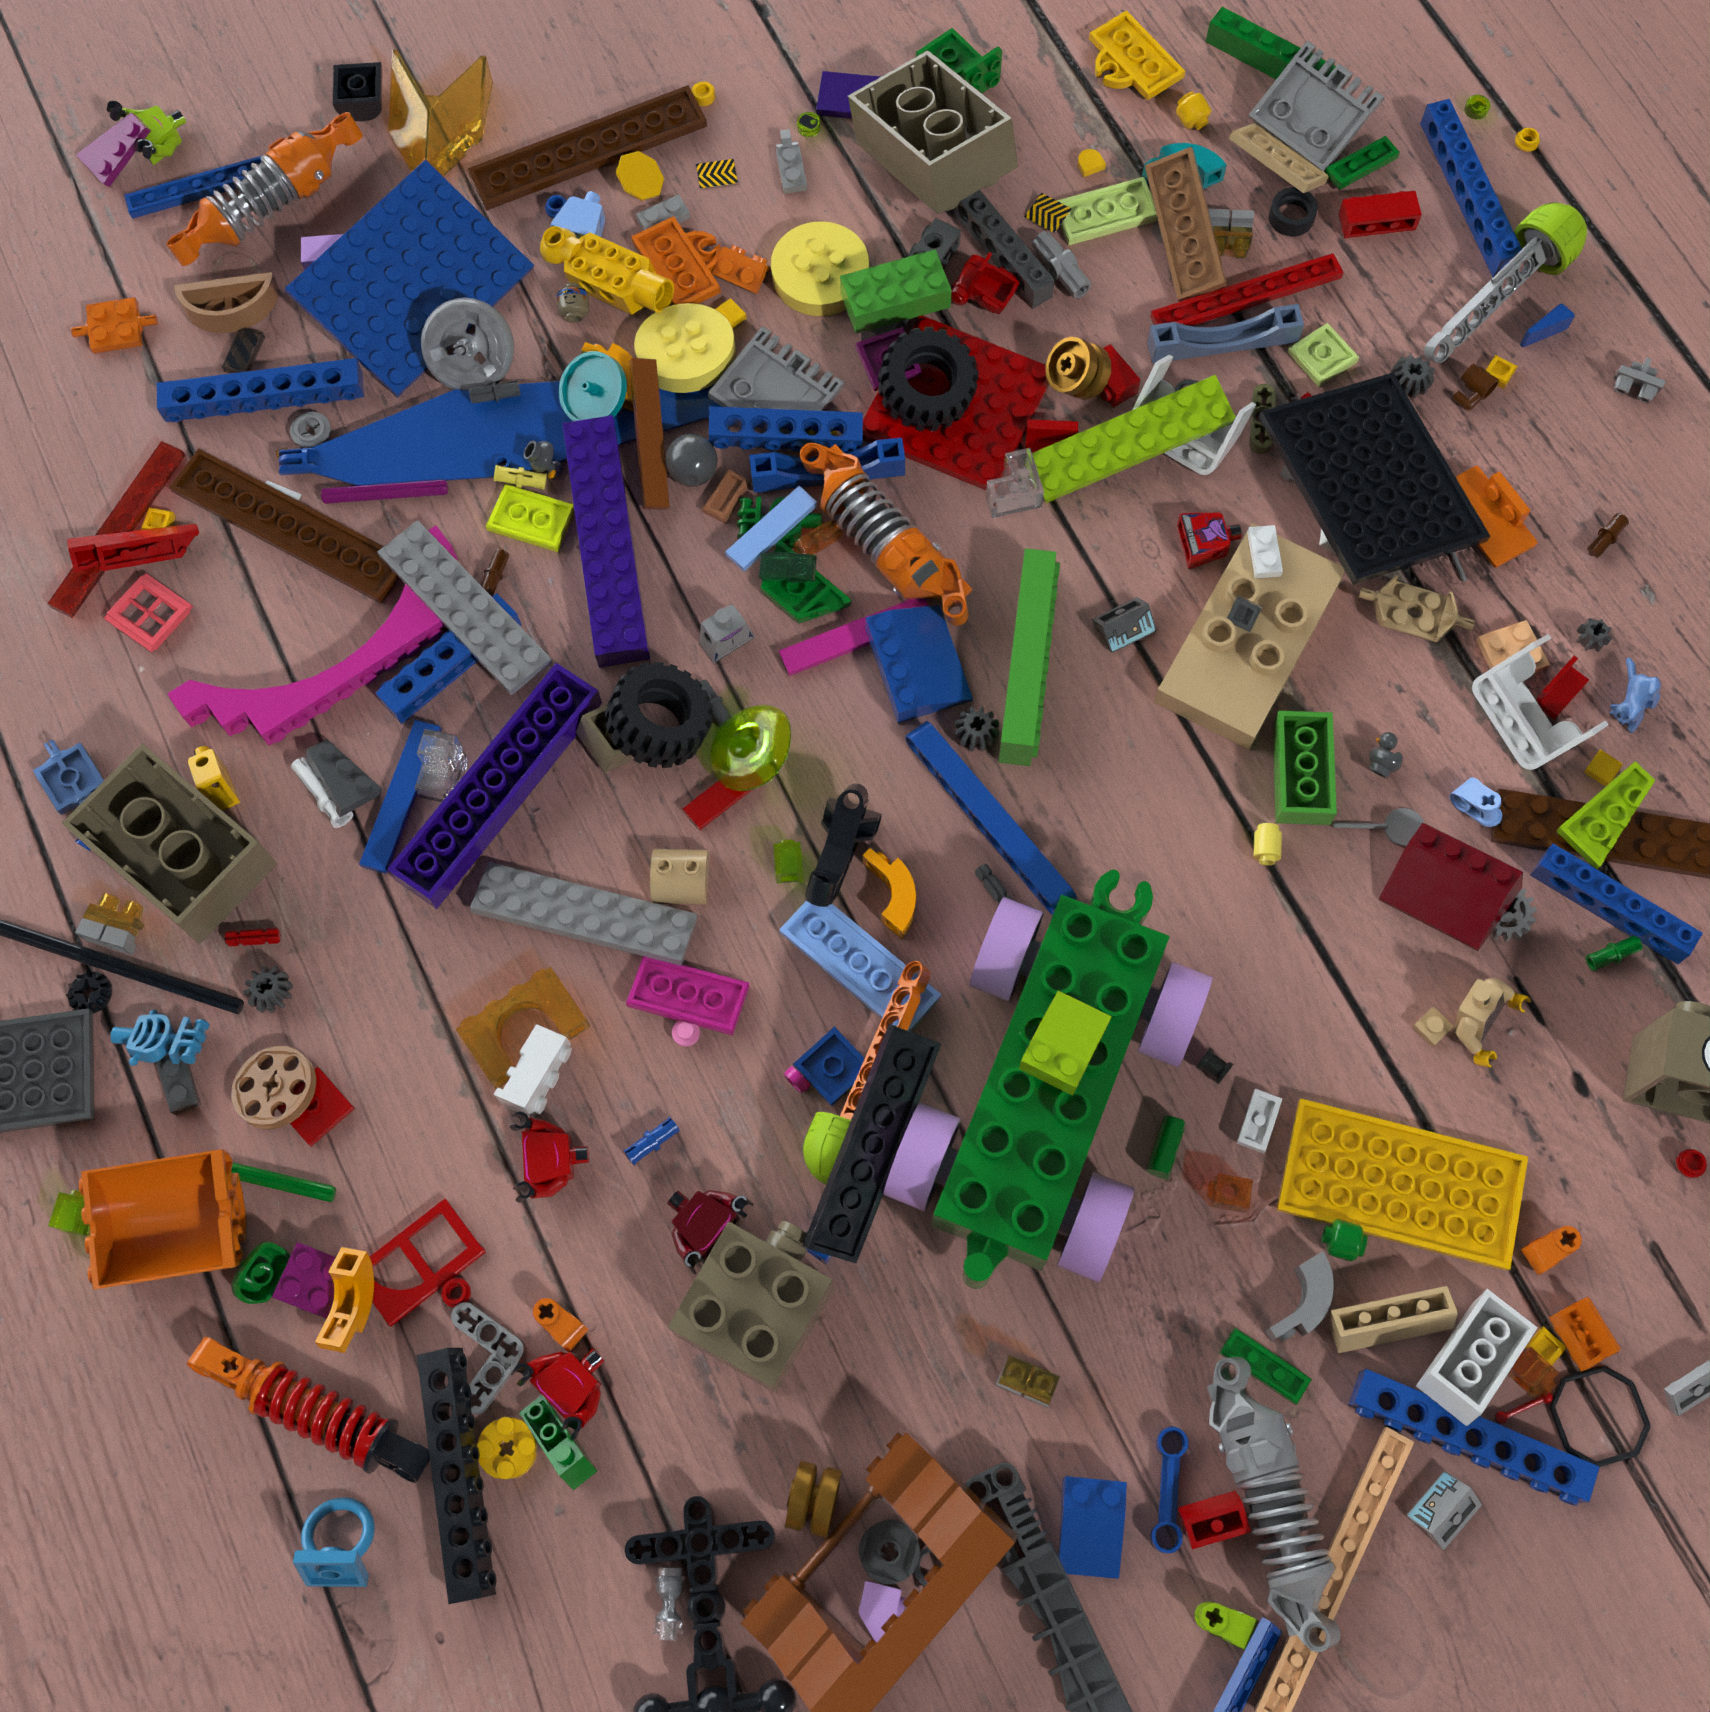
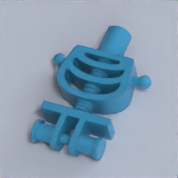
M153 1009L149 1012V1015H140L134 1028L114 1027L111 1031V1042L114 1044H126V1049L130 1055L129 1064L131 1066L137 1065L138 1060L148 1063L157 1062L167 1053L173 1064H179L180 1059L184 1063L194 1064L196 1054L200 1053L202 1049L200 1043L205 1042V1031L210 1025L205 1020L197 1019L193 1030L190 1018L183 1017L177 1034H174L168 1017L158 1014V1011Z

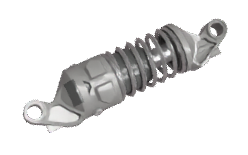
M1242 1357L1223 1358L1215 1365L1213 1384L1207 1386L1212 1401L1209 1425L1219 1433L1221 1439L1219 1448L1222 1456L1226 1455V1466L1231 1471L1234 1482L1238 1483L1236 1488L1245 1492L1246 1497L1243 1498L1242 1502L1245 1505H1249L1251 1511L1248 1513L1247 1518L1250 1520L1257 1519L1258 1526L1254 1527L1251 1533L1255 1535L1275 1534L1259 1542L1256 1547L1259 1550L1280 1549L1266 1556L1262 1560V1564L1267 1566L1285 1564V1566L1275 1569L1266 1576L1269 1579L1267 1582L1270 1588L1268 1603L1284 1619L1290 1637L1297 1635L1311 1651L1323 1652L1335 1646L1341 1636L1337 1623L1329 1619L1318 1609L1322 1593L1336 1568L1334 1562L1331 1561L1332 1557L1327 1556L1330 1552L1329 1550L1306 1551L1305 1547L1322 1541L1324 1535L1317 1533L1301 1536L1300 1533L1316 1526L1319 1520L1315 1518L1307 1519V1512L1311 1511L1314 1505L1304 1503V1496L1308 1494L1309 1490L1301 1488L1299 1481L1302 1480L1304 1475L1296 1473L1301 1467L1298 1466L1300 1463L1296 1454V1445L1290 1437L1293 1435L1291 1425L1285 1422L1282 1413L1258 1403L1245 1393L1246 1385L1251 1375V1367L1247 1360ZM1231 1363L1237 1370L1235 1379L1229 1373ZM1318 1627L1325 1632L1326 1643L1319 1639L1317 1635Z

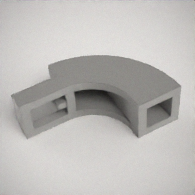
M1323 1251L1293 1270L1301 1284V1300L1297 1309L1291 1315L1265 1330L1271 1341L1278 1337L1282 1342L1297 1333L1294 1329L1295 1326L1300 1334L1304 1336L1317 1327L1327 1314L1333 1297L1334 1280L1330 1263Z

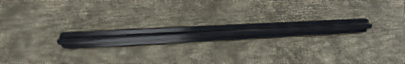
M0 919V936L235 1014L241 1013L244 1007V1001L240 998Z

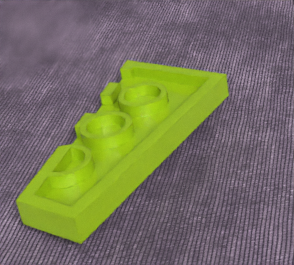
M1636 761L1633 762L1562 824L1556 832L1592 867L1598 870L1623 829L1631 820L1632 815L1654 784L1655 779Z

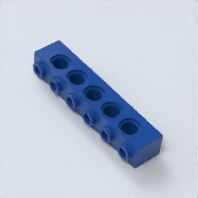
M709 406L708 441L715 448L725 449L730 446L740 447L744 450L756 447L776 451L782 448L791 449L796 452H800L801 448L807 443H816L828 448L836 444L844 453L860 449L862 446L863 412ZM738 427L740 431L731 432L729 428ZM763 428L766 431L764 433H757L754 429ZM788 429L791 431V433L783 434L780 432V430ZM814 430L817 434L808 435L805 431ZM839 431L842 435L834 436L830 432Z
M496 593L492 598L521 626L518 614ZM449 630L432 647L424 649L415 661L405 665L398 675L384 682L376 692V695L381 704L403 724L478 660ZM453 654L449 659H443L444 656ZM426 671H432L430 675L423 676ZM412 687L409 692L402 693L404 689Z
M1554 843L1544 852L1530 874L1533 878L1629 936L1640 938L1641 943L1677 965L1691 955L1703 934L1701 931Z

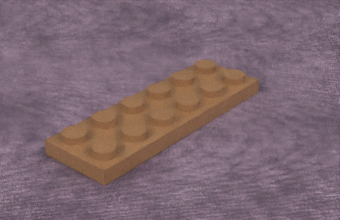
M1186 148L1145 165L1178 301H1184L1227 286L1193 148Z

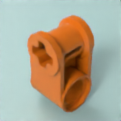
M1563 1226L1535 1239L1520 1250L1535 1273L1540 1275L1579 1249L1582 1237L1576 1228ZM1563 1236H1566L1568 1238V1241H1566L1565 1245H1562L1560 1242V1240L1563 1239Z
M551 1298L540 1299L533 1307L535 1320L568 1352L572 1350L589 1330L573 1314L568 1313ZM554 1306L551 1310L554 1316L551 1319L548 1317L542 1319L544 1313L541 1311L543 1307L551 1308Z

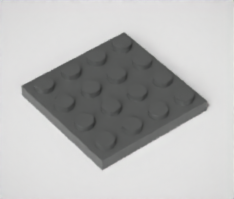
M82 1009L0 1021V1133L95 1120L93 1011Z

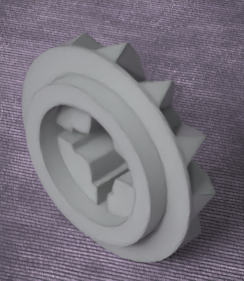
M307 412L299 415L293 421L290 435L294 443L298 444L301 448H313L322 444L325 440H329V433L332 430L328 419L324 415L317 412ZM306 426L315 430L314 436L308 433Z

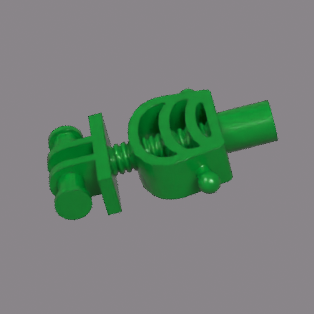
M756 497V509H751L752 499H740L741 509L738 510L737 514L741 518L737 521V527L739 528L738 539L766 516L765 514L762 515V497ZM786 497L777 498L772 503L769 512ZM809 513L780 540L788 543L791 549L795 548L796 542L802 540V528L821 529L822 513Z

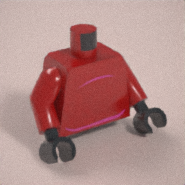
M517 1112L511 1115L512 1117L519 1118L520 1126L512 1124L510 1129L518 1131L525 1128L526 1130L522 1131L524 1181L519 1182L513 1188V1190L521 1189L524 1195L518 1196L515 1199L516 1202H524L529 1197L536 1199L554 1196L567 1186L568 1180L574 1178V1164L589 1163L588 1146L572 1147V1139L565 1133L564 1129L546 1120L533 1117L528 1118L524 1112Z
M594 1349L581 1361L571 1352L565 1353L560 1351L540 1356L527 1364L520 1363L515 1366L511 1375L519 1372L524 1376L518 1381V1386H523L530 1377H533L530 1382L564 1417L565 1421L561 1432H564L566 1428L574 1429L570 1439L575 1440L580 1429L597 1413L601 1397L599 1389L601 1383L592 1373L604 1362V1359Z

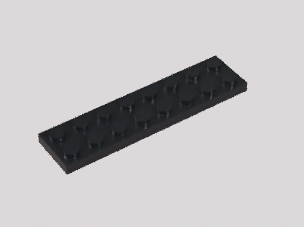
M888 1024L804 1240L803 1246L807 1249L857 1264L883 1197L895 1156L908 1124L919 1104L941 1043Z

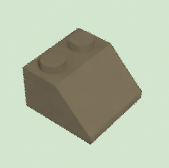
M607 705L583 715L576 730V734L604 773L626 764L633 758L631 755L626 756L621 752V746L614 744L611 739L613 734H609L607 731V721L605 719Z

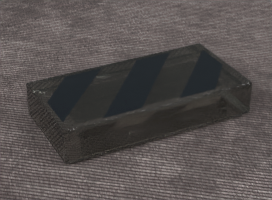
M246 327L239 329L223 362V371L227 373L250 371L265 339L264 333Z

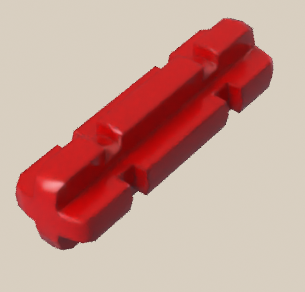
M276 927L267 928L266 931L263 928L243 929L240 932H237V930L225 932V943L229 947L239 946L240 944L243 946L262 945L266 942L278 944L281 940L280 930Z

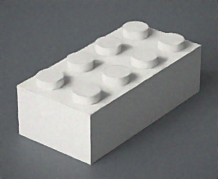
M1486 1289L1471 1304L1416 1386L1464 1425L1468 1426L1483 1413L1538 1327L1490 1290Z

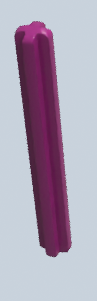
M446 480L323 488L321 490V498L323 503L327 504L448 494V484Z

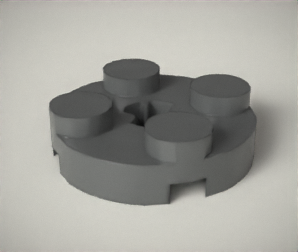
M884 1520L875 1523L863 1534L859 1545V1557L862 1567L873 1580L883 1584H895L905 1581L916 1570L920 1559V1547L917 1537L907 1525L896 1520ZM889 1542L894 1543V1549L898 1551L897 1558L894 1559L892 1557V1561L884 1560L885 1554L881 1553L882 1546L888 1547L887 1543Z

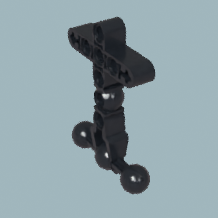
M694 1496L686 1501L683 1508L684 1530L631 1537L625 1545L624 1552L626 1558L633 1564L647 1565L687 1560L688 1577L693 1585V1588H690V1593L692 1594L687 1601V1614L694 1624L693 1630L697 1629L694 1636V1662L689 1664L686 1669L689 1700L668 1702L665 1697L659 1694L649 1693L642 1696L636 1702L633 1712H793L797 1696L792 1685L782 1678L767 1680L758 1692L738 1694L736 1664L732 1659L727 1658L723 1633L719 1629V1627L723 1626L721 1620L725 1614L726 1604L724 1597L718 1591L720 1590L719 1586L715 1585L718 1580L717 1556L769 1549L776 1539V1533L771 1524L759 1520L714 1526L712 1505L705 1498ZM702 1502L706 1507V1514L702 1519L694 1520L690 1514L691 1507L695 1503ZM759 1527H763L765 1532L770 1533L769 1537L764 1539V1544L761 1545L757 1539H749L750 1546L744 1547L746 1537L743 1528H748L747 1534L758 1533ZM730 1530H735L739 1535V1542L734 1548H727L723 1543L725 1533ZM699 1534H705L709 1540L707 1549L702 1552H697L693 1547V1540ZM672 1537L678 1542V1550L675 1554L668 1556L663 1551V1543L666 1539ZM653 1539H656L655 1549L658 1555L657 1558H654L655 1552L652 1551L642 1553V1559H639L638 1555L633 1554V1549L638 1547V1542L641 1541V1545L650 1547L654 1546ZM701 1566L709 1567L712 1573L710 1581L706 1584L698 1583L695 1577L697 1569ZM704 1598H709L714 1603V1611L708 1617L702 1616L698 1610V1605ZM706 1631L714 1632L717 1637V1644L711 1650L705 1649L701 1644V1637ZM717 1666H724L726 1668L728 1690L721 1686H710L699 1693L698 1669L707 1668L708 1670H713Z

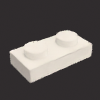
M1275 525L1249 527L1247 535L1254 577H1281L1283 569Z
M1255 1089L1236 1144L1264 1154L1282 1098Z

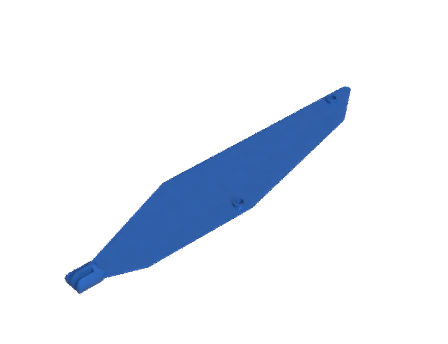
M560 381L519 384L521 396L498 399L499 402L491 400L472 403L468 390L455 389L313 448L279 450V474L314 473L356 486L431 480L448 481L493 478L495 466H500L502 463H506L503 467L514 469L523 467L525 471H532L534 469L523 456L527 444L532 440L536 442L548 441L554 447L552 461L562 462L567 460L562 423L573 420L566 415L559 399ZM714 385L703 390L688 393L670 392L659 388L663 431L709 418V406L722 407L708 397V392ZM621 407L614 417L618 444L636 440L634 412Z

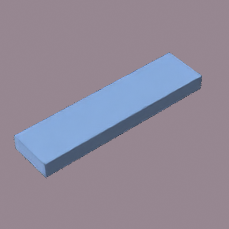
M798 486L725 551L726 556L745 572L817 507V501Z

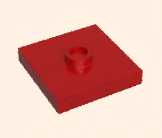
M319 1067L314 1069L316 1073V1089L309 1106L297 1119L290 1123L310 1147L355 1109ZM305 1082L295 1086L294 1095L304 1091ZM284 1104L277 1107L282 1115L286 1111V1105Z

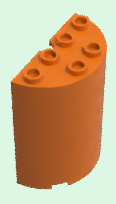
M212 1150L81 1171L82 1178L79 1179V1191L84 1196L85 1207L82 1209V1220L85 1225L89 1224L90 1236L85 1238V1250L90 1255L91 1266L88 1268V1279L93 1284V1290L232 1268L240 1264L244 1254L240 1242L246 1241L245 1202L239 1174L232 1173L233 1159L226 1150Z

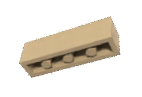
M1444 1286L1331 1310L1329 1329L1338 1353L1454 1329L1458 1312L1448 1287Z

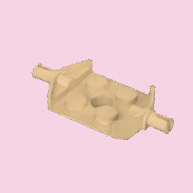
M1396 575L1380 591L1361 587L1358 598L1373 601L1372 605L1375 606L1376 619L1382 627L1436 643L1451 629H1455L1456 626L1470 631L1474 627L1475 620L1461 617L1458 614L1452 591L1446 596L1397 581L1399 576ZM1410 608L1417 609L1421 616L1414 618L1408 614L1407 610Z

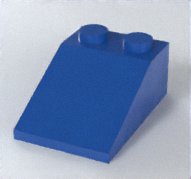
M1063 1477L1058 1557L1067 1574L1119 1579L1127 1482Z

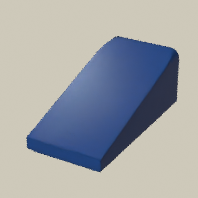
M1563 303L1559 304L1526 331L1520 346L1522 348L1566 330L1573 321L1575 314Z

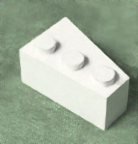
M536 1024L519 1052L521 1057L516 1067L511 1066L507 1071V1076L510 1079L504 1089L497 1088L493 1094L503 1107L514 1112H524L528 1118H535L537 1113L541 1114L547 1103L545 1096L549 1088L553 1089L559 1079L558 1070L562 1062L566 1063L571 1054L572 1048L568 1038Z

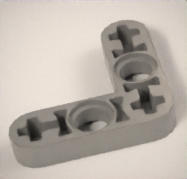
M460 1303L454 1307L451 1313L452 1323L492 1353L469 1384L471 1395L475 1396L482 1390V1388L477 1386L479 1382L485 1387L492 1389L490 1394L486 1391L482 1393L479 1398L482 1402L480 1407L474 1405L471 1408L473 1415H479L488 1409L512 1376V1370L522 1362L526 1355V1347L518 1337L470 1303ZM471 1309L470 1317L477 1322L480 1321V1317L484 1319L477 1324L476 1328L467 1321L460 1324L462 1318L459 1314L461 1311L467 1312ZM492 1325L496 1328V1337L490 1342H485L481 1338V1331L485 1326ZM504 1333L507 1335L503 1339L504 1342L511 1346L515 1343L518 1344L516 1350L519 1353L516 1357L510 1355L507 1358V1350L498 1345ZM492 1367H498L502 1373L500 1381L495 1384H489L486 1380V1373Z

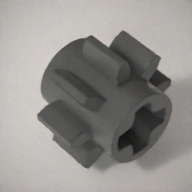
M1589 618L1585 625L1581 624L1577 629V632L1581 634L1577 639V643H1581L1585 651L1595 649L1599 652L1603 645H1608L1612 638L1607 636L1612 628L1608 627L1603 622V619L1593 621Z

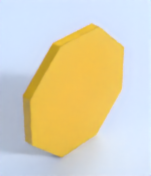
M639 151L620 157L616 175L626 193L641 201L660 195L664 177L654 159Z

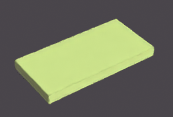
M1145 177L1057 200L1071 208L1070 213L1060 225L1068 246L1158 221L1153 197Z

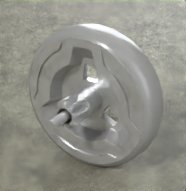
M473 298L449 300L438 306L424 324L421 335V350L424 361L432 375L452 390L469 391L471 388L492 385V382L498 384L506 376L513 362L515 346L512 331L500 312L486 302ZM469 323L476 326L473 335L466 333ZM455 344L453 346L455 348L453 353L456 354L449 355L446 347ZM479 351L486 358L483 364L474 359V356Z

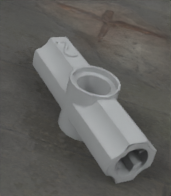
M1043 231L1038 234L1035 240L1032 241V248L1045 262L1046 270L1055 281L1059 280L1073 298L1079 299L1091 289L1092 283L1079 269L1073 252L1069 249L1064 250L1050 232Z

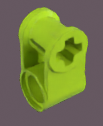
M1202 1602L1196 1607L1194 1612L1195 1622L1201 1629L1244 1650L1252 1638L1258 1623L1257 1619L1214 1602ZM1207 1611L1213 1612V1615L1217 1617L1215 1622H1211L1206 1617Z

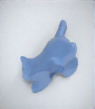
M1628 657L1626 658L1629 682L1625 701L1619 705L1611 704L1610 708L1612 711L1609 713L1614 715L1621 725L1628 723V731L1633 733L1640 725L1645 715V709L1651 708L1653 710L1660 700L1661 682L1658 677L1636 674V665Z

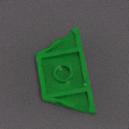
M779 540L776 543V549L772 559H770L767 574L764 576L760 588L767 598L795 622L800 624L852 605V600L783 541Z

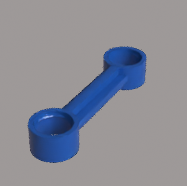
M1168 1427L1162 1430L1156 1438L1157 1450L1162 1455L1158 1523L1151 1530L1150 1541L1158 1552L1165 1554L1177 1551L1183 1541L1182 1531L1176 1525L1180 1456L1188 1448V1438L1177 1427ZM1170 1431L1180 1436L1183 1445L1179 1453L1172 1455L1166 1453L1161 1445L1163 1436ZM1168 1525L1176 1531L1177 1540L1170 1549L1162 1548L1156 1541L1155 1534L1161 1526Z

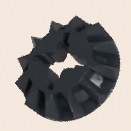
M87 970L82 975H76V979L68 984L69 991L66 994L69 1006L74 1010L90 1009L94 1014L101 1011L109 1003L112 996V985L109 979L102 973ZM90 985L96 991L90 993V998L87 999L85 995L80 993L87 991V986Z

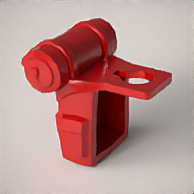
M991 252L988 253L985 259L973 254L965 262L964 268L957 280L951 285V302L963 306L971 299L978 302L981 307L999 315L1013 297L1020 281L1006 269L988 264L987 262L992 255Z

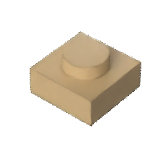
M1434 1006L1412 1026L1431 1047L1437 1044L1454 1027Z

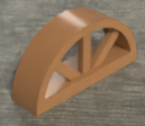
M273 272L174 285L175 294L188 320L200 329L215 333L236 332L255 325L272 311L279 297V287ZM238 302L242 304L238 307L233 308V303ZM225 304L223 311H215L220 305Z

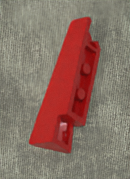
M197 524L70 538L67 539L74 573L98 565L101 566L102 571L182 558L194 537L199 535V529Z

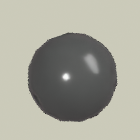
M684 434L676 438L668 447L666 453L667 471L680 485L687 487L701 486L707 483L716 473L718 465L717 452L713 444L704 436Z

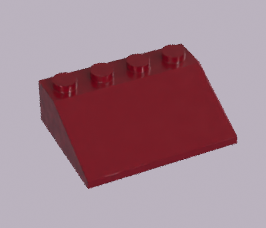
M1422 823L1405 847L1379 900L1479 951L1522 889L1523 871Z

